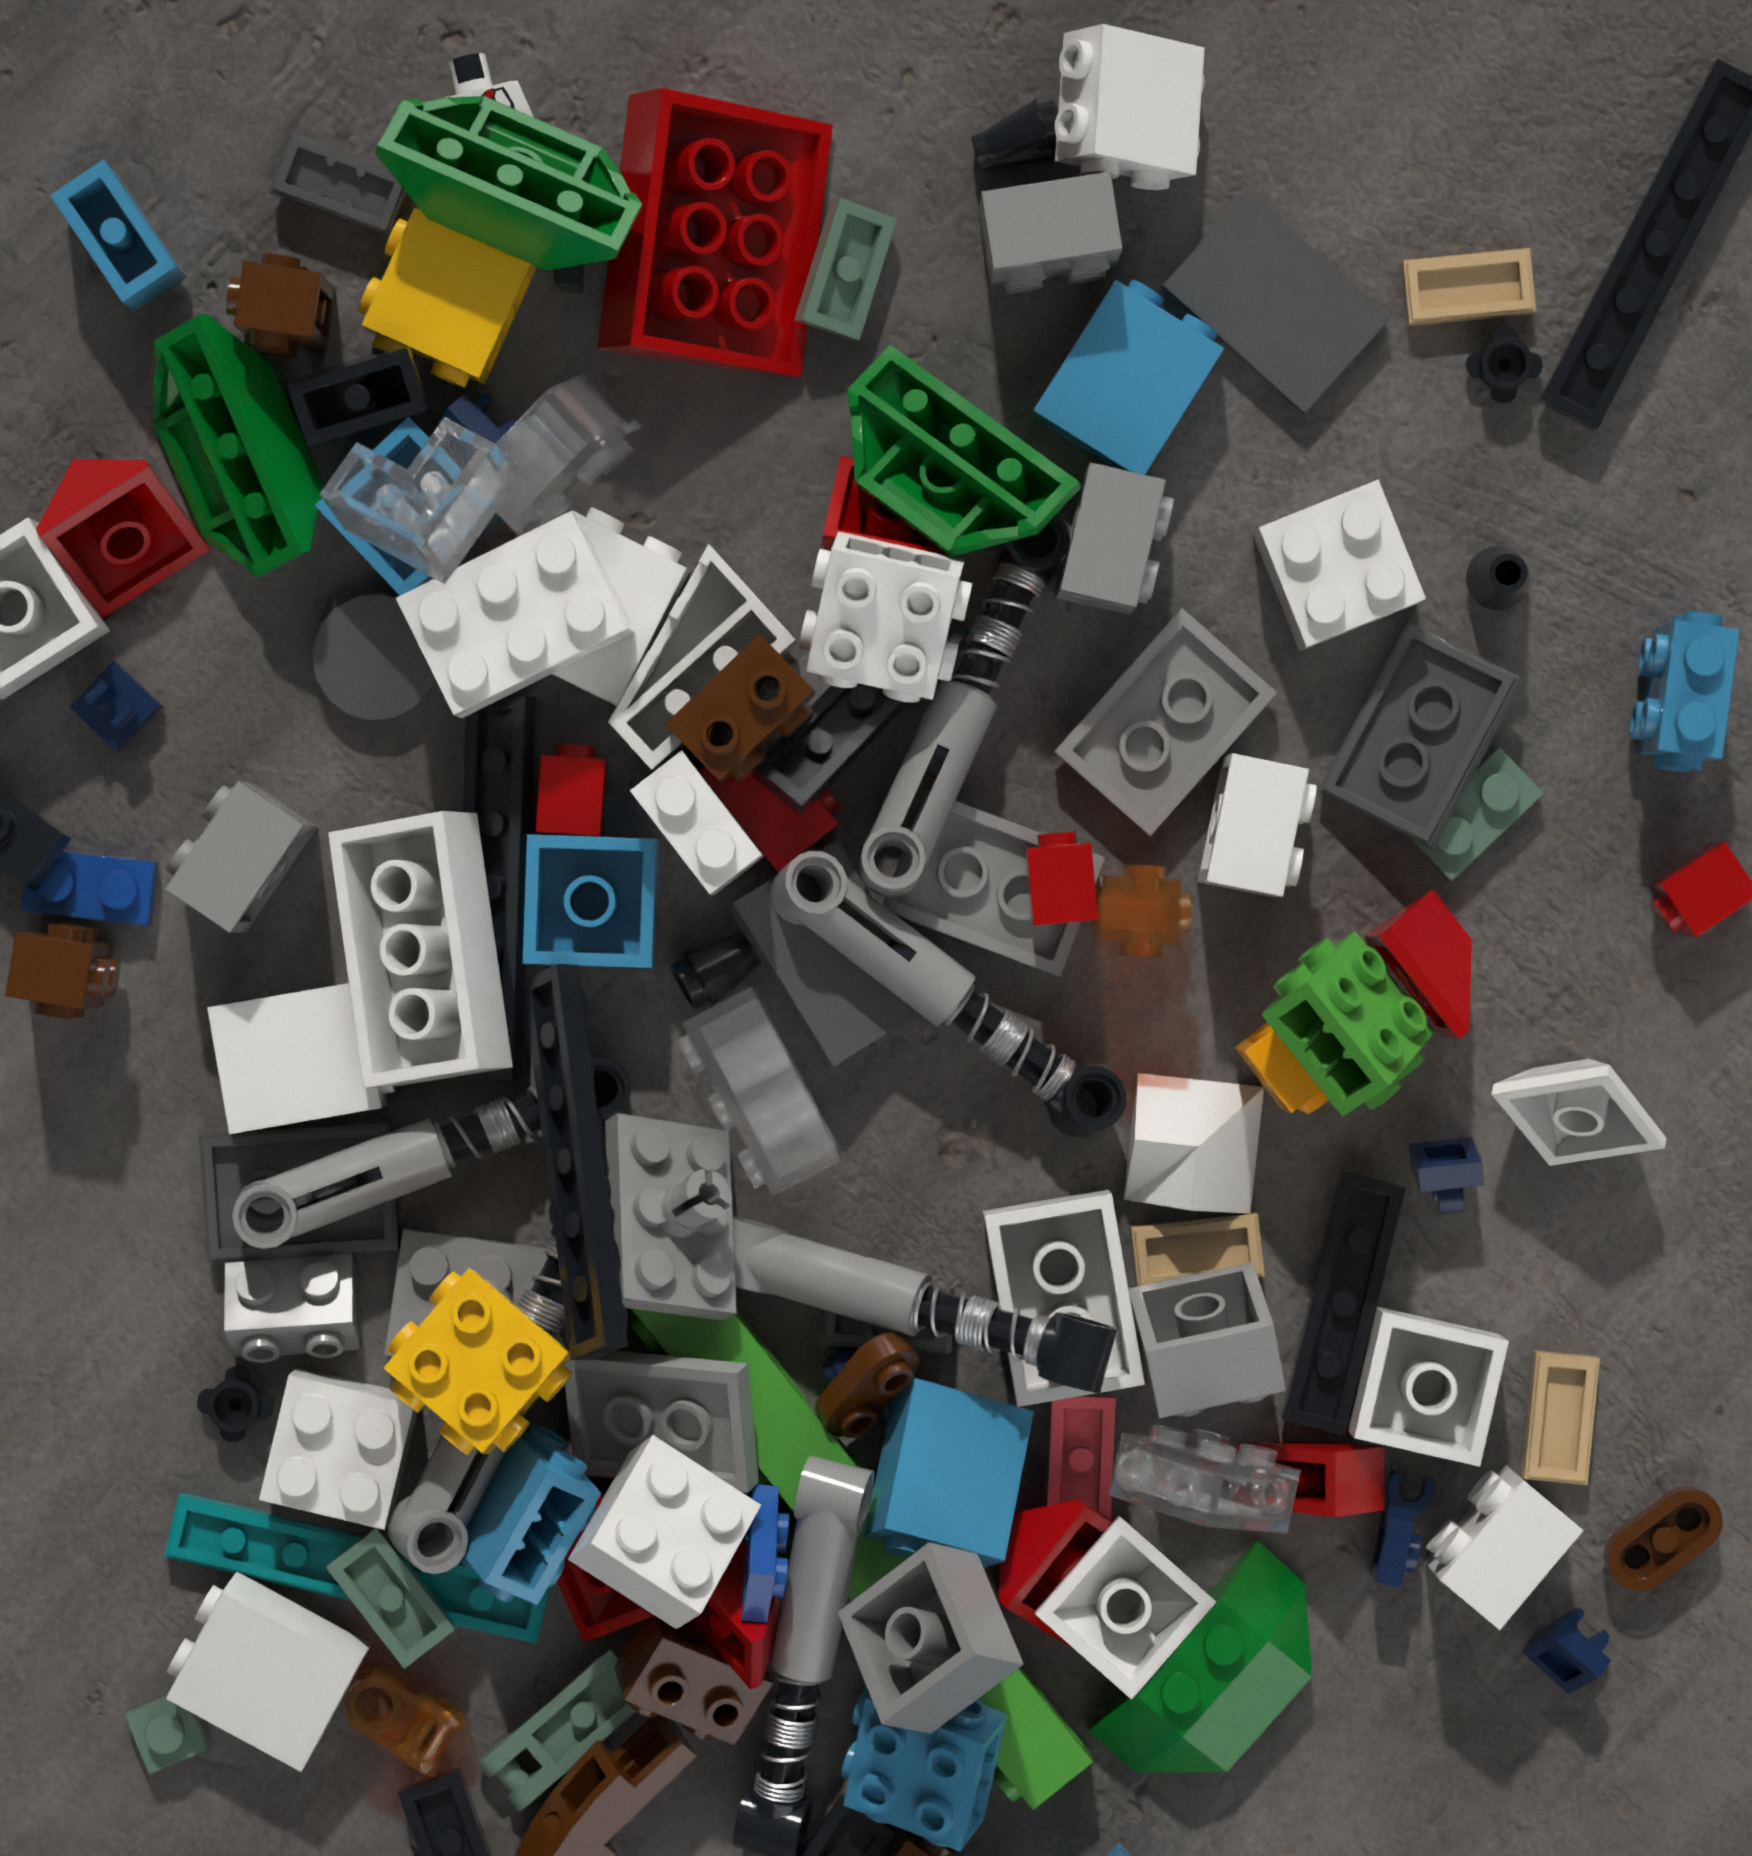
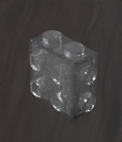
M1150 1425L1148 1435L1122 1432L1118 1453L1114 1461V1472L1109 1496L1204 1527L1288 1533L1301 1470L1276 1463L1277 1451L1249 1444H1240L1239 1450L1236 1451V1447L1228 1445V1436L1199 1429H1192L1190 1439H1187L1188 1433L1185 1431L1160 1425Z

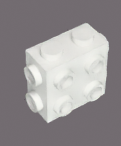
M1107 24L1064 33L1063 48L1059 58L1061 80L1059 109L1055 120V134L1057 137L1055 161L1080 166L1081 176L1111 172L1112 179L1118 178L1119 175L1131 177L1132 187L1145 190L1168 189L1170 180L1196 175L1197 157L1200 151L1199 123L1201 95L1204 89L1203 64L1205 48Z
M838 531L831 551L819 549L811 587L823 589L818 612L806 611L801 631L799 648L810 650L806 671L820 674L819 678L821 681L836 687L854 688L860 683L882 688L885 696L897 701L918 702L921 697L933 700L938 679L951 682L959 644L948 642L947 638L951 620L964 621L973 584L960 580L965 560Z

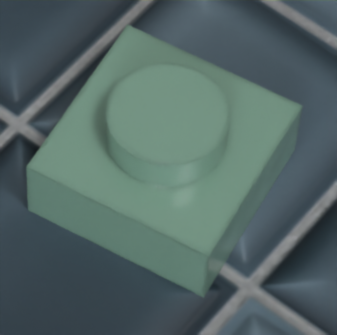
M167 1695L129 1710L124 1715L148 1774L207 1751L211 1746L200 1717L167 1700Z

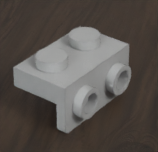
M353 1254L225 1262L224 1332L233 1357L264 1363L276 1360L280 1355L309 1354L317 1358H331L342 1354L344 1351L358 1350L360 1348V1334L356 1324V1272Z

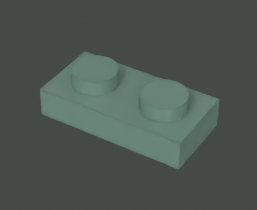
M841 197L832 198L794 321L850 341H860L897 218Z
M1501 747L1496 748L1479 764L1434 851L1411 839L1409 840L1447 881H1452L1544 793Z
M374 1528L326 1566L332 1577L404 1669L447 1637L457 1627L456 1623L408 1561L393 1547L383 1529Z

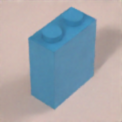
M1115 280L1034 408L1031 417L1109 467L1145 475L1223 352L1224 348L1214 342L1218 333L1192 315L1185 314L1181 321L1160 308L1164 299L1146 285L1136 280H1131L1127 287Z
M918 1378L912 1379L911 1383L898 1392L891 1402L864 1537L884 1542L883 1551L909 1558L928 1542L977 1553L983 1568L1005 1561L1034 1411Z

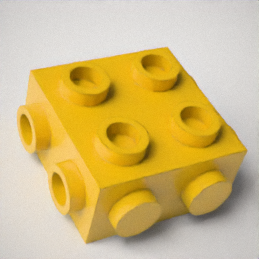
M414 207L408 222L401 218L398 219L391 231L385 247V254L392 258L382 280L373 277L364 291L358 308L359 313L366 315L362 326L369 334L375 336L371 346L381 352L410 347L412 353L434 362L430 370L431 374L461 388L466 387L469 379L485 385L537 269L528 262L427 219L421 210Z
M468 1268L460 1276L453 1271L430 1296L429 1301L435 1308L418 1327L413 1321H410L399 1331L386 1348V1351L393 1357L384 1366V1369L395 1378L389 1389L415 1412L419 1413L426 1405L445 1422L438 1429V1432L465 1455H468L474 1447L482 1454L489 1455L496 1446L505 1453L529 1426L530 1422L523 1417V1414L540 1396L543 1400L549 1402L572 1375V1372L565 1366L570 1360V1352L478 1272Z

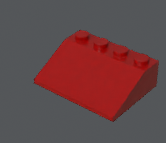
M667 88L630 94L619 171L630 192L635 193L641 201L642 207L617 258L608 260L597 349L662 361L792 378L801 377L808 325L794 321L818 245L833 124Z

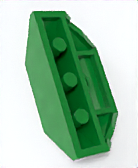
M486 96L448 97L423 103L420 99H403L376 147L375 154L427 219L546 271L616 259L642 207L641 201L635 193L630 192L622 174L602 147Z
M206 313L195 316L154 340V358L158 361L153 380L152 422L203 539L231 559L245 565L246 570L256 577L264 576L309 552L318 511L315 504L320 500L323 481L273 366Z
M891 344L847 389L851 418L854 474L857 487L950 557L1038 534L1081 488L1078 480Z
M1257 1539L1208 1592V1595L1216 1601L1214 1606L1133 1699H1130L1124 1692L1120 1691L1087 1728L1092 1735L1135 1773L1228 1772L1312 1678L1305 1583Z

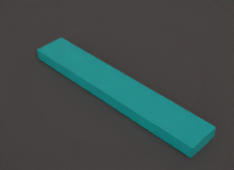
M181 1492L177 1498L164 1557L226 1572H239L244 1576L350 1600L326 1569V1566L365 1535ZM407 1560L457 1626L537 1644L550 1587L547 1588L538 1605L514 1596L511 1602H505L484 1591L478 1585L480 1576L461 1561L447 1572L431 1574L422 1572Z

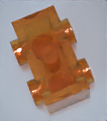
M1128 864L1124 865V877L1098 876L1096 881L1098 920H1094L1093 940L1120 942V955L1162 957V944L1178 945V932L1189 933L1192 895L1180 893L1181 880L1166 879V866Z

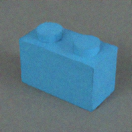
M104 159L50 195L122 303L134 313L187 278L117 172Z

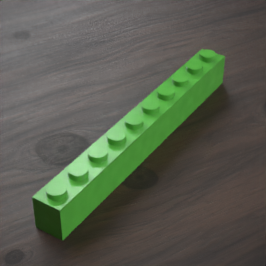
M632 1309L638 1318L631 1323V1326L643 1343L654 1354L663 1348L669 1356L748 1363L759 1478L757 1484L779 1486L778 1500L783 1498L793 1511L801 1474L809 1456L863 1468L843 1441L826 1431L815 1412V1406L738 1310L737 1314L724 1321ZM869 1510L863 1528L859 1533L848 1598L851 1601L908 1559L883 1551L884 1542L864 1537ZM797 1519L790 1523L794 1530H796ZM1023 1666L978 1698L987 1707L1007 1714L993 1779L1013 1803L1022 1796L1032 1810H1034L1093 1763L1088 1747Z

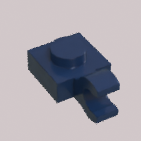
M1391 1470L1385 1481L1386 1506L1385 1511L1381 1513L1369 1574L1376 1583L1402 1587L1404 1572H1415L1421 1547V1536L1412 1534L1414 1528L1412 1520L1417 1514L1424 1512L1432 1505L1436 1496V1485L1432 1478L1424 1477L1420 1494L1413 1499H1405L1401 1497L1399 1492L1402 1474L1399 1471Z

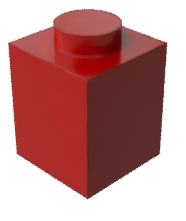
M557 744L556 756L541 755L536 832L604 837L609 761L606 759H594V746Z
M1076 831L1037 835L1038 847L1024 849L1031 926L1098 920L1091 843L1077 844Z
M1725 841L1710 843L1650 884L1658 896L1657 899L1651 902L1656 914L1672 934L1681 930L1685 937H1698L1752 900V881Z

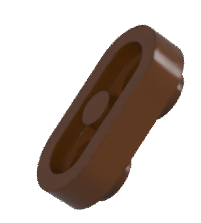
M889 1332L866 1342L855 1352L816 1401L815 1412L827 1432L835 1437L845 1436L847 1438H855L867 1433L875 1426L878 1416L895 1395L911 1383L913 1374L919 1365V1357L906 1335L900 1332Z
M1682 1486L1670 1490L1610 1536L1604 1549V1564L1609 1575L1628 1590L1640 1592L1657 1587L1715 1543L1721 1533L1723 1524L1719 1505L1710 1495L1695 1487ZM1685 1507L1694 1508L1697 1515L1694 1525L1687 1529L1678 1528L1676 1524L1677 1513ZM1634 1545L1643 1546L1646 1551L1644 1562L1637 1567L1627 1566L1625 1562L1626 1551Z

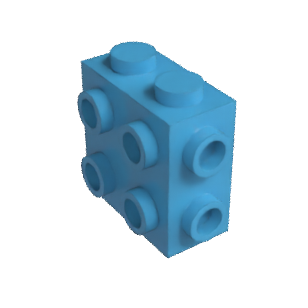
M1684 611L1683 616L1673 615L1672 622L1653 628L1652 638L1644 637L1642 640L1637 670L1639 676H1647L1643 702L1635 701L1632 707L1629 738L1638 740L1636 754L1653 756L1652 768L1691 773V770L1702 771L1703 762L1722 759L1740 629L1722 627V615Z
M533 1424L530 1431L525 1430L518 1440L505 1452L466 1528L468 1546L465 1555L460 1560L465 1566L480 1576L478 1585L484 1591L505 1602H511L514 1596H517L536 1605L539 1604L547 1588L554 1585L559 1579L564 1568L565 1556L578 1533L586 1529L596 1511L597 1500L601 1495V1492L584 1474L588 1466L574 1455L564 1451L567 1442L558 1434L538 1424Z
M865 1688L857 1701L852 1718L853 1724L860 1726L857 1741L849 1748L841 1771V1776L848 1779L843 1806L864 1813L875 1822L891 1824L922 1836L933 1845L949 1847L961 1852L984 1821L1007 1714L989 1708L977 1699L931 1734L882 1725L869 1691Z

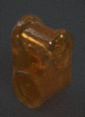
M371 1667L360 1672L353 1680L345 1701V1715L349 1724L356 1731L387 1748L413 1769L431 1777H437L441 1772L442 1765L439 1761L457 1732L466 1731L471 1723L470 1718L450 1702L435 1694L425 1692L392 1670L384 1667ZM372 1687L385 1690L393 1701V1707L382 1715L367 1713L358 1701V1695L363 1690ZM434 1725H438L428 1742L424 1744L423 1741Z

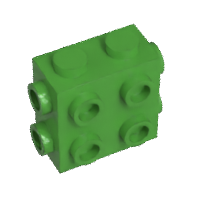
M1353 931L1335 945L1328 937H1325L1300 956L1297 960L1299 965L1273 985V989L1277 992L1278 996L1261 1015L1343 1117L1363 1103L1370 1110H1373L1391 1098L1401 1088L1398 1081L1411 1073L1424 1061V1057L1420 1054L1419 1050L1435 1033V1030L1427 1022L1426 1015L1421 1006L1414 999L1408 997L1388 973L1379 953L1372 947L1367 946L1356 931Z

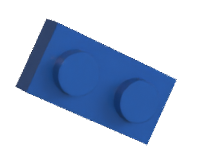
M63 851L36 891L23 885L21 911L151 925L159 862Z
M756 1484L752 1488L751 1499L761 1504V1507L744 1538L741 1620L767 1623L771 1598H783L788 1560L786 1558H777L776 1552L785 1553L789 1514L778 1513L779 1486Z

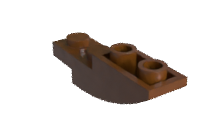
M659 1714L656 1717H650L615 1752H612L602 1742L597 1740L571 1767L551 1792L531 1822L515 1856H618L609 1840L622 1827L628 1825L644 1806L666 1785L674 1781L682 1773L683 1769L697 1757L676 1722Z

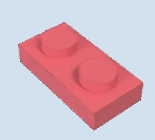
M1089 1394L1051 1401L1046 1506L1080 1500L1111 1520L1115 1395Z

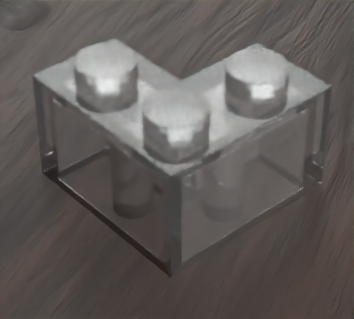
M588 371L547 389L463 478L518 534L535 524L541 526L561 516L571 505V502L565 495L579 480L587 486L602 473L607 476L620 466L633 452L634 449L627 441L641 428V425Z
M444 417L408 469L356 442L319 495L345 530L439 582L446 584L519 480L496 444Z

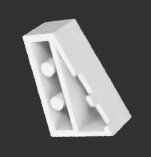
M708 544L682 594L675 602L664 626L651 649L644 657L608 722L649 768L656 771L685 746L665 723L759 633L782 657L797 644L796 640Z

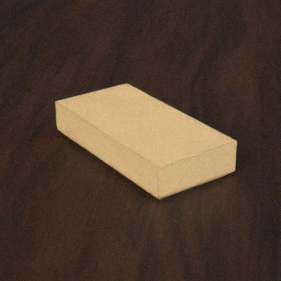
M1530 248L1412 259L1401 262L1407 327L1532 315L1536 312Z
M1257 1212L1130 1226L1137 1287L1253 1262L1257 1277H1265Z
M1533 1350L1521 1472L1523 1479L1588 1485L1600 1358L1597 1356Z

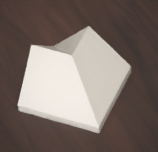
M1584 1059L1535 1067L1493 1084L1492 1096L1549 1166L1665 1149V1135L1608 1064L1592 1059Z
M1137 1073L1123 1199L1190 1211L1250 1213L1264 1087Z
M1118 1516L1034 1613L1130 1699H1133L1214 1606L1216 1601L1125 1520Z

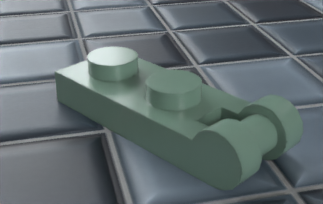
M612 1646L507 1737L493 1746L477 1762V1765L489 1778L495 1775L507 1788L509 1793L506 1798L518 1812L528 1806L571 1769L597 1740L602 1742L636 1712L624 1701L614 1669L621 1656ZM525 1748L541 1765L529 1775L514 1759Z

